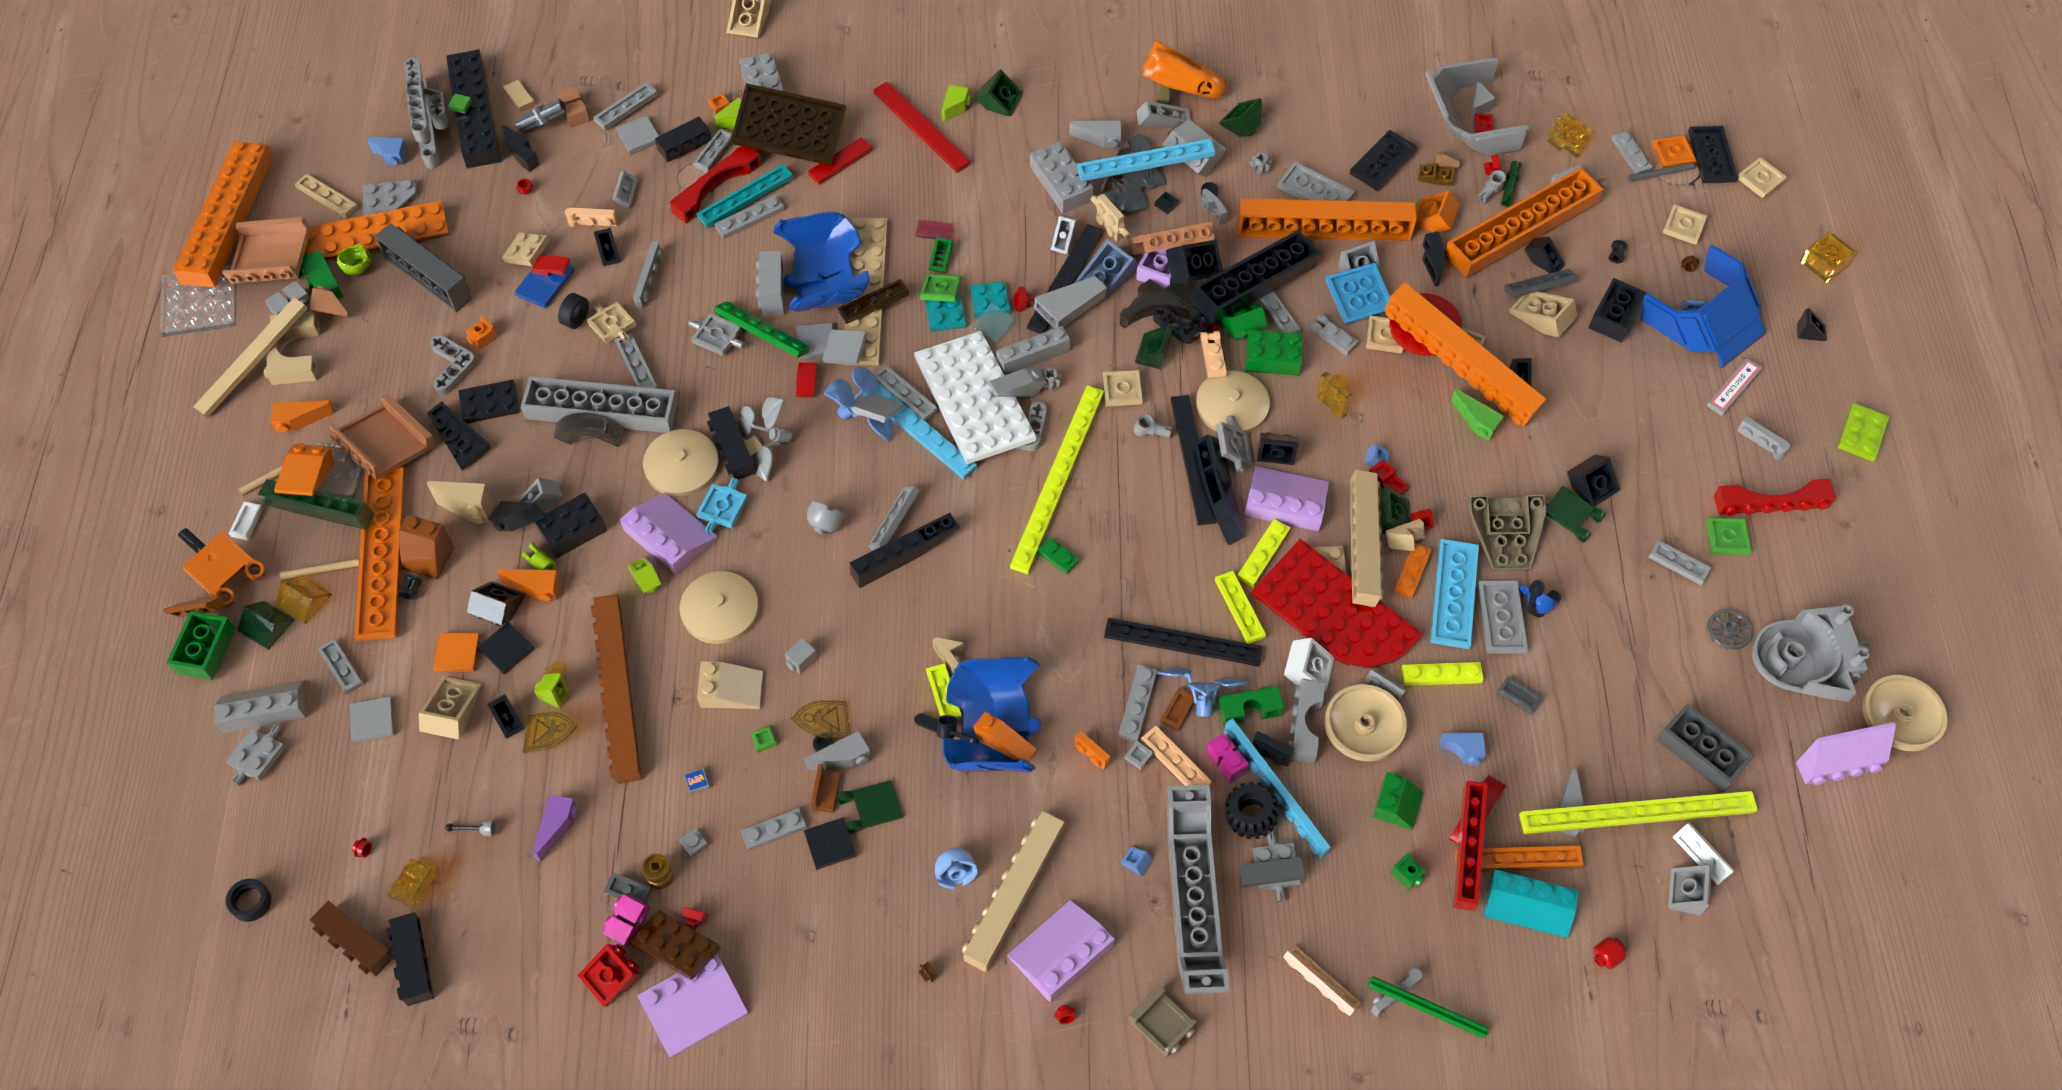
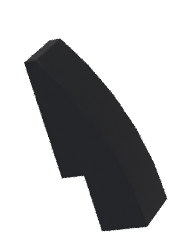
M503 125V133L511 154L523 168L531 172L539 165L536 153L531 150L529 141L506 125Z
M1439 231L1425 234L1422 244L1425 250L1422 261L1435 287L1439 286L1445 261L1443 242Z

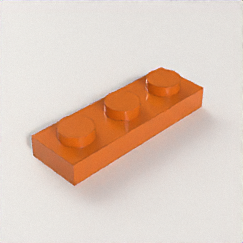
M1415 542V551L1409 552L1394 592L1411 599L1432 550Z

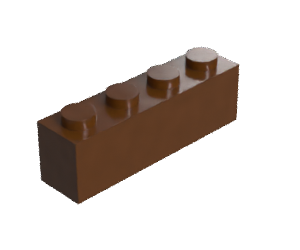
M329 900L310 919L315 925L312 929L321 937L324 934L329 937L327 942L336 950L341 947L344 950L342 954L351 962L354 959L360 964L357 967L366 975L371 972L374 976H377L392 960L391 952Z

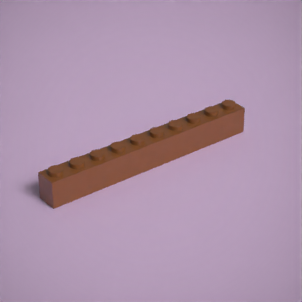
M617 594L593 598L594 605L591 606L592 616L596 617V623H593L595 635L598 634V640H595L596 651L600 652V657L597 658L598 668L602 669V675H599L600 686L604 687V693H601L602 704H606L603 717L604 722H608V729H605L606 740L610 741V747H607L608 758L612 759V765L609 766L610 776L615 778L617 784L642 780L621 605Z

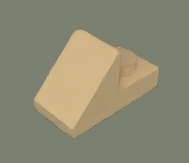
M1421 519L1385 531L1387 547L1390 549L1415 551L1414 542L1425 538L1424 523Z
M936 637L933 639V648L952 675L957 665L961 663L957 655L964 651L963 643Z

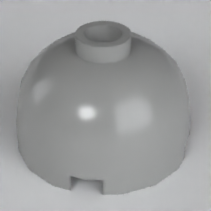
M814 501L810 502L807 509L809 525L814 527V532L824 535L825 532L832 533L837 531L843 524L846 516L845 513L835 508L831 509L825 504Z

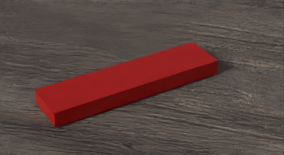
M860 137L835 153L832 166L820 163L810 169L808 175L820 185L870 153L872 146Z

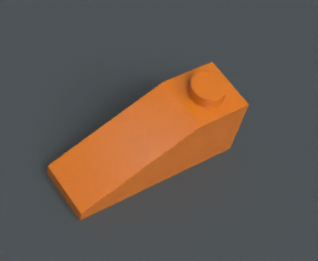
M329 400L273 403L270 422L276 432L295 431L334 414L335 410Z
M497 570L501 582L537 600H557L560 578L556 570Z
M984 712L973 726L976 739L1017 762L1020 759L1030 762L1037 753V749L1002 720L987 712Z

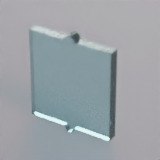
M991 302L972 327L982 332L984 337H987L996 344L1015 319L1005 313L1004 309L1001 310Z

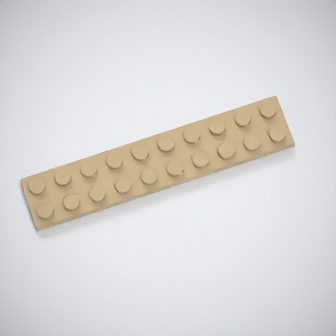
M852 218V224L858 231L861 240L860 246L850 254L854 277L865 270L869 274L867 289L856 299L884 287L887 218ZM882 308L851 323H845V330L865 331L867 334L858 365L879 366Z

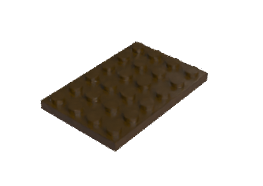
M746 83L731 137V144L832 166L846 105Z

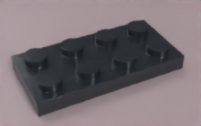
M1689 127L1688 133L1702 183L1736 182L1738 176L1724 127Z
M1389 130L1350 169V174L1378 191L1416 152L1417 146Z

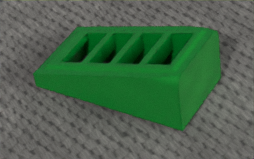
M940 237L935 238L928 270L946 273L953 248V240ZM937 252L945 253L946 256L937 254ZM935 258H940V259H945V260H944V261H939V260H935ZM934 263H935V264H940V265H943V268H941V267H936V266H933V265H934Z

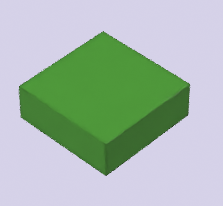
M454 94L448 105L449 110L465 114L472 102L471 97Z
M770 726L751 733L758 753L777 746Z

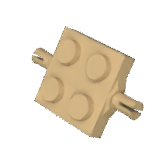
M1104 194L1098 197L1096 195L1092 196L1091 201L1097 208L1096 220L1098 224L1102 225L1108 235L1116 241L1122 239L1123 236L1125 239H1129L1131 233L1124 226V215Z
M618 302L605 308L599 303L593 305L597 313L587 319V322L606 344L617 337H621L624 342H627L630 336L626 332L637 326L635 320Z

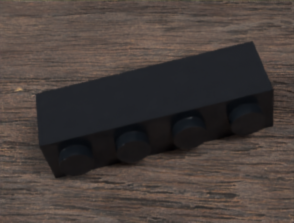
M727 406L708 413L709 421H707L710 432L714 431L715 433L713 439L716 446L720 445L721 450H719L722 461L726 460L727 462L725 468L728 475L732 474L734 479L739 480L756 474L754 463L730 407Z
M413 912L389 919L390 927L387 928L389 939L393 942L390 952L392 959L396 960L397 967L394 968V975L400 984V987L397 988L399 1000H403L407 1006L434 999L420 918Z

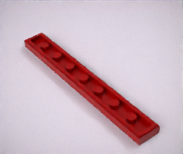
M887 81L873 89L874 94L956 173L970 165V160Z

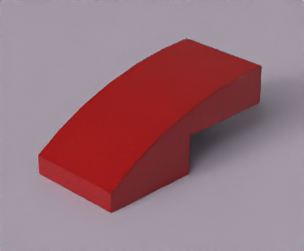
M562 256L538 257L532 273L549 276L550 273L564 276L571 263L570 258Z
M798 363L796 397L815 398L817 363Z
M1383 459L1369 470V472L1377 473V481L1380 482V486L1395 501L1409 490V485L1396 475V470Z

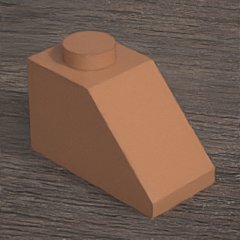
M317 286V289H312L310 311L348 318L347 311L332 291H329L328 287Z

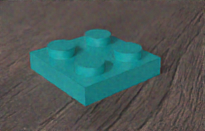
M1005 281L970 285L975 318L1010 314Z
M957 295L955 302L925 300L930 332L966 328L960 295Z

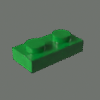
M1051 537L1038 549L1040 556L1067 575L1079 563V558Z

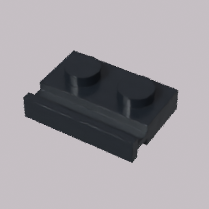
M1257 731L1252 744L1259 754L1272 759L1277 765L1288 767L1294 748Z

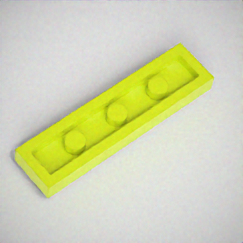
M1274 519L1238 573L1237 579L1254 588L1290 532L1291 527Z
M1230 571L1216 576L1215 582L1246 643L1251 644L1264 639L1266 633L1234 572Z
M1481 662L1409 664L1401 666L1404 686L1482 683L1484 680Z

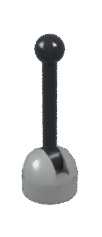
M485 820L480 826H457L448 823L445 829L448 832L452 830H479L483 836L494 837L497 824L495 820Z

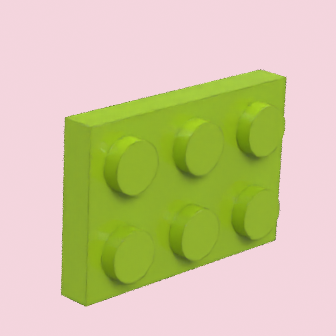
M1853 403L1837 448L1874 462L1889 416Z

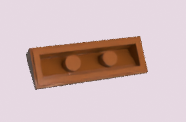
M215 597L182 602L165 608L163 612L177 617L188 616L190 611L201 613L218 612L222 610L224 598Z

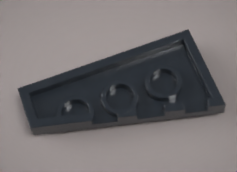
M442 401L427 412L461 470H464L491 448L484 438Z

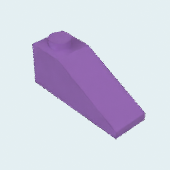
M548 795L532 853L537 861H542L572 826L573 819H576L578 815V806L573 798Z

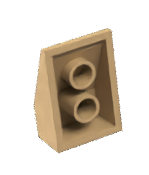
M733 0L726 33L759 38L770 10L771 0Z
M1542 292L1522 295L1509 309L1510 314L1542 334L1560 337L1577 318L1575 299Z
M427 481V485L438 505L476 524L490 523L488 518L492 513L494 503L485 484Z
M701 661L697 692L700 708L760 709L763 671L724 662Z
M442 676L419 711V731L459 739L467 727L481 689V684Z

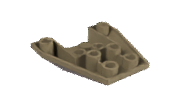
M1527 494L1522 498H1488V495H1469V515L1491 570H1531L1546 515L1545 494Z

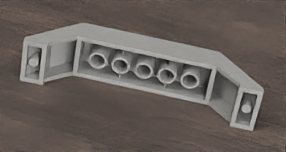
M1210 785L1168 786V855L1177 961L1185 994L1229 992L1228 969H1226L1222 951L1211 837Z

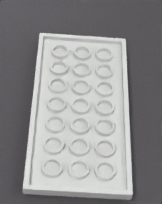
M981 331L914 352V358L966 464L1036 441V435L1016 397H996L987 384L990 380L1002 377L1004 374Z

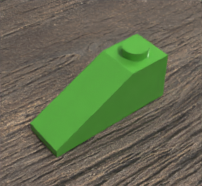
M1455 389L1451 402L1472 431L1489 441L1501 426L1504 416L1459 389Z

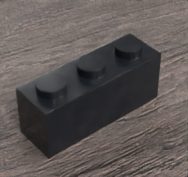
M697 117L656 137L655 142L657 150L668 163L707 144L711 140L710 129L703 120Z

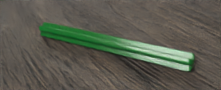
M1375 976L1369 979L1368 987L1478 1037L1485 1038L1488 1034L1489 1028L1481 1023Z

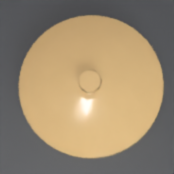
M1229 370L1226 376L1207 378L1201 384L1196 398V408L1201 420L1216 432V425L1220 422L1227 424L1226 417L1232 415L1234 416L1236 427L1250 433L1264 423L1270 407L1269 395L1264 385L1252 375L1241 371Z
M688 429L673 430L659 436L649 445L643 458L644 473L650 485L661 493L675 497L689 496L703 490L713 481L719 468V457L713 442L704 434Z
M716 571L700 576L686 588L680 601V616L687 631L698 640L711 644L728 643L742 637L755 623L759 611L757 594L750 582L738 574L727 571Z
M1905 675L1883 677L1877 680L1864 696L1862 708L1868 727L1895 722L1896 729L1892 743L1893 748L1903 751L1927 749L1934 745L1946 730L1947 712L1944 703L1930 686L1916 678Z
M1358 684L1342 689L1331 699L1325 713V729L1330 741L1341 753L1355 760L1377 761L1390 756L1399 748L1406 733V716L1398 700L1386 690L1373 685Z

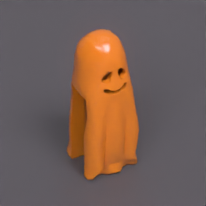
M1155 40L1154 46L1142 68L1144 77L1165 87L1209 99H1218L1224 95L1226 82L1221 75Z

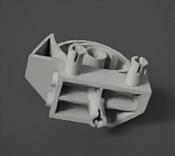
M1845 604L1837 607L1801 610L1793 620L1778 621L1767 625L1755 637L1752 645V659L1760 674L1777 687L1812 696L1849 702L1856 694L1854 685L1868 670L1865 660L1870 656L1872 645H1867L1870 644L1869 640L1857 641L1849 619L1854 614L1852 606Z

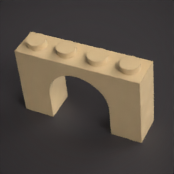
M315 311L304 312L265 355L267 367L264 368V375L272 385L317 381V364L312 355L300 357H285L281 355L283 348L289 342L298 338L319 336L320 321ZM270 315V322H271L277 315Z

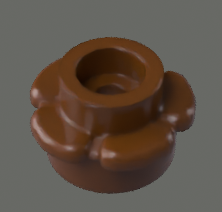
M1693 255L1685 257L1681 262L1682 268L1687 272L1695 271L1698 268L1699 259Z
M928 962L924 965L920 964L921 970L918 972L925 982L928 980L933 982V979L938 976Z

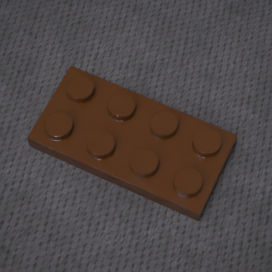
M660 910L629 940L633 947L691 981L721 949L715 941Z

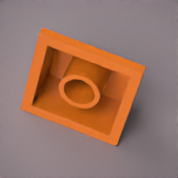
M1450 190L1421 198L1416 210L1417 220L1415 226L1431 232L1450 230L1460 203Z

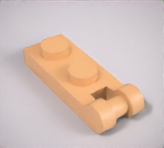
M567 208L565 210L568 224L571 227H575L578 224L617 226L615 210Z
M1201 332L1200 338L1208 378L1226 376L1227 371L1220 341V332ZM1214 340V343H1208V341Z

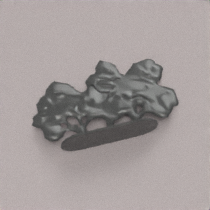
M1137 133L1136 136L1128 137L1130 150H1122L1125 143L1124 138L1116 156L1163 147L1151 148L1149 138ZM1157 167L1124 173L1123 178L1119 180L1107 176L1099 193L1103 192L1106 183L1111 182L1113 190L1105 193V196L1120 212L1125 210L1131 213L1148 208L1147 198L1141 190L1142 187L1151 189L1156 185L1162 186L1167 184L1164 174H1161ZM1116 184H1119L1122 187L1123 192H1120L1116 188L1118 187Z

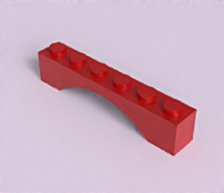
M738 147L732 154L725 157L715 167H712L705 175L699 177L696 182L688 186L678 196H675L670 201L672 213L684 223L690 222L697 216L704 198L715 186L733 177L749 175L761 166L760 154L752 148Z
M1830 479L1811 480L1798 491L1783 495L1760 494L1739 485L1719 486L1714 494L1719 515L1728 516L1742 513L1749 515L1757 512L1806 511L1817 508L1823 510L1829 508L1836 499Z

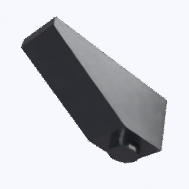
M501 501L488 519L498 531H514L545 518L546 514L535 503Z

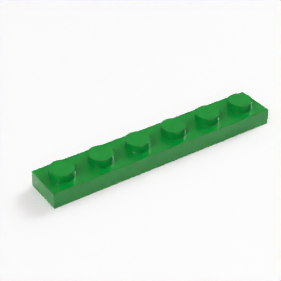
M723 302L714 308L716 314L797 358L809 353L810 346L804 344L803 341L789 336L788 333L765 323L759 317H754L747 313L746 310L734 306L731 302Z

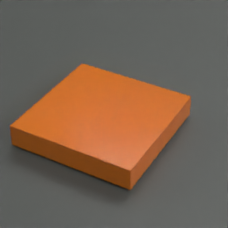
M1685 135L1655 139L1651 143L1662 168L1691 162L1694 165L1696 164L1697 160Z
M439 633L433 665L434 671L474 672L478 654L477 647L480 642L479 633Z

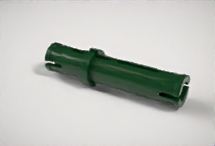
M1512 161L1510 164L1501 200L1502 206H1504L1505 201V207L1512 205L1516 184L1520 179L1521 162H1518L1517 167V161Z

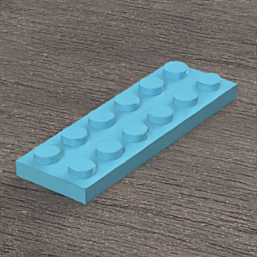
M1440 539L1430 643L1470 649L1479 545Z

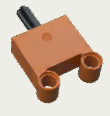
M187 528L179 532L178 537L197 553L183 565V570L213 598L220 597L223 594L230 595V600L223 602L222 608H230L234 604V594L231 589L225 586L244 569L247 578L251 581H259L263 578V564L253 560L223 531L207 545ZM252 567H258L261 571L253 575L249 570Z

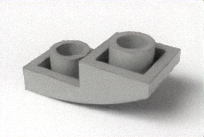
M1203 189L1202 197H1200L1201 206L1205 208L1207 213L1212 212L1214 219H1217L1219 225L1226 224L1227 211L1224 205L1212 192Z

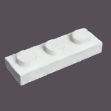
M1690 823L1686 824L1673 836L1677 843L1699 866H1712L1711 879L1717 885L1735 871Z

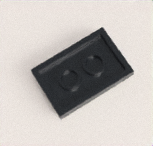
M514 379L458 390L462 420L466 423L520 413Z

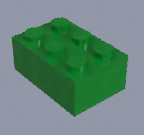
M1248 330L1245 348V372L1299 376L1302 365V333Z
M190 611L166 664L175 674L213 681L234 634L235 626L228 617Z

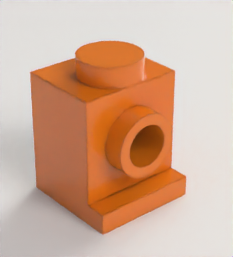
M483 316L479 322L466 330L468 334L466 338L471 345L475 344L479 349H482L497 338L494 327Z

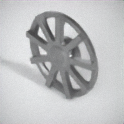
M1725 609L1715 612L1710 617L1707 625L1709 634L1712 637L1711 640L1724 647V649H1742L1752 638L1753 631L1750 622L1744 615L1734 610ZM1724 613L1726 622L1724 623L1717 615ZM1728 613H1734L1738 616L1734 621L1729 620ZM1742 618L1747 625L1739 626L1737 622ZM1713 619L1717 621L1721 625V627L1712 625ZM1749 629V636L1740 633L1739 630ZM1713 630H1719L1722 632L1715 636ZM1724 635L1726 636L1725 643L1719 640ZM1736 636H1739L1745 639L1746 641L1740 643ZM1730 637L1734 640L1736 645L1729 644Z

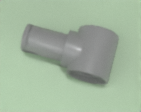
M1500 170L1493 171L1489 181L1485 184V188L1477 195V199L1480 201L1483 198L1481 202L1485 203L1493 193L1501 192L1505 184V173Z
M1148 414L1140 415L1133 427L1134 433L1139 437L1155 434L1169 438L1170 430L1172 429L1171 426L1156 423Z

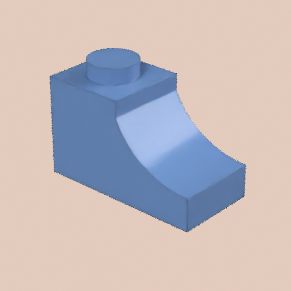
M368 138V144L372 153L383 156L387 165H404L407 147L403 138Z
M1442 733L1439 739V749L1455 753L1461 759L1462 764L1479 765L1486 756L1483 733Z

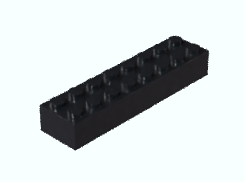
M480 49L446 55L452 96L459 94L471 97L472 100L465 114L455 112L461 152L467 169L501 162L486 71Z
M1297 230L1195 285L1190 301L1213 324L1315 268L1321 252Z

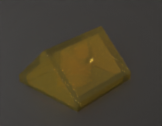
M300 575L282 580L275 605L307 624L332 594Z

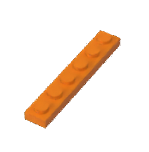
M1580 845L1483 848L1481 871H1494L1495 869L1582 868L1584 865ZM1458 849L1455 850L1456 866H1457Z

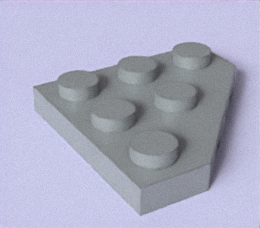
M409 179L363 185V216L405 208L404 205L409 200L413 201L417 197L416 180Z

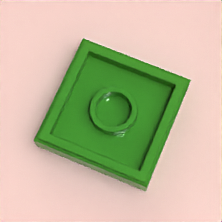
M927 274L920 293V300L955 302L962 277L958 275Z
M1707 518L1706 525L1711 554L1750 555L1752 551L1746 519Z

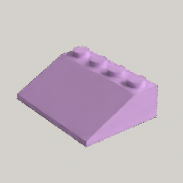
M1255 466L1244 516L1271 522L1276 519L1286 525L1319 532L1329 481Z
M666 493L633 507L620 519L624 532L675 575L680 573L718 539V536L714 533H707L705 531L706 526Z
M1895 722L1817 738L1796 762L1805 784L1814 783V785H1820L1830 779L1839 781L1849 775L1857 777L1864 774V772L1876 773L1881 771L1883 766L1889 761L1896 729Z
M1070 900L1007 956L1051 1003L1113 948L1114 938L1099 922Z
M717 954L692 981L676 973L637 995L669 1058L676 1056L748 1014Z

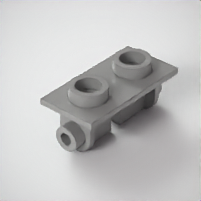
M1371 669L1364 684L1386 690L1399 702L1407 692L1404 688L1405 686L1394 680H1388L1389 677L1380 672L1379 669Z

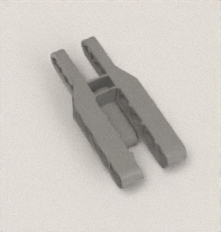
M411 57L404 61L405 88L410 125L415 140L419 142L420 153L425 166L433 169L440 164L435 128L445 129L449 126L447 104L442 92L428 88L426 79L422 76L419 60Z

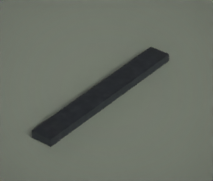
M1087 224L1046 293L1074 284L1103 235V229ZM1035 311L1027 324V329L1041 334L1046 331L1049 323Z
M1189 395L1171 397V406L1197 525L1216 524L1217 520L1205 490L1194 443L1199 438Z
M1112 618L1107 620L1104 638L1258 667L1260 666L1263 646Z

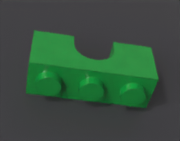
M1266 686L1255 691L1245 690L1239 694L1227 693L1219 697L1217 705L1223 727L1231 719L1237 724H1242L1245 717L1244 709L1248 707L1256 708L1260 712L1262 720L1280 717L1284 709L1278 686Z

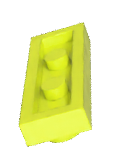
M945 663L926 668L939 715H951L957 720L962 719L959 707L946 702V692L950 677Z

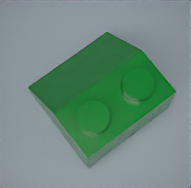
M1251 303L1219 320L1227 335L1236 340L1246 338L1248 330L1262 331V329L1268 327L1263 307Z
M1387 771L1372 817L1412 830L1423 792L1408 778Z

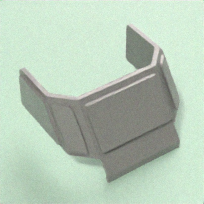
M1496 57L1440 66L1433 77L1430 70H1427L1425 76L1444 120L1448 123L1449 128L1462 142H1465L1469 148L1486 155L1517 151L1523 148L1529 131L1528 125L1470 134L1464 130L1452 102L1453 97L1460 88L1475 86L1477 82L1487 84L1493 81L1498 65Z

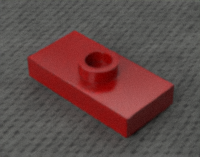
M1475 113V133L1492 131V114Z

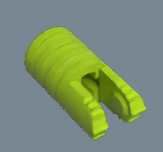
M533 542L529 544V547L535 554L532 557L525 552L521 554L537 570H554L556 568V563Z

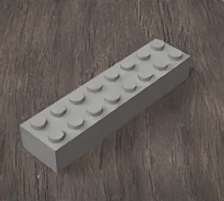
M529 376L521 403V410L525 419L667 433L672 431L678 400L675 390Z

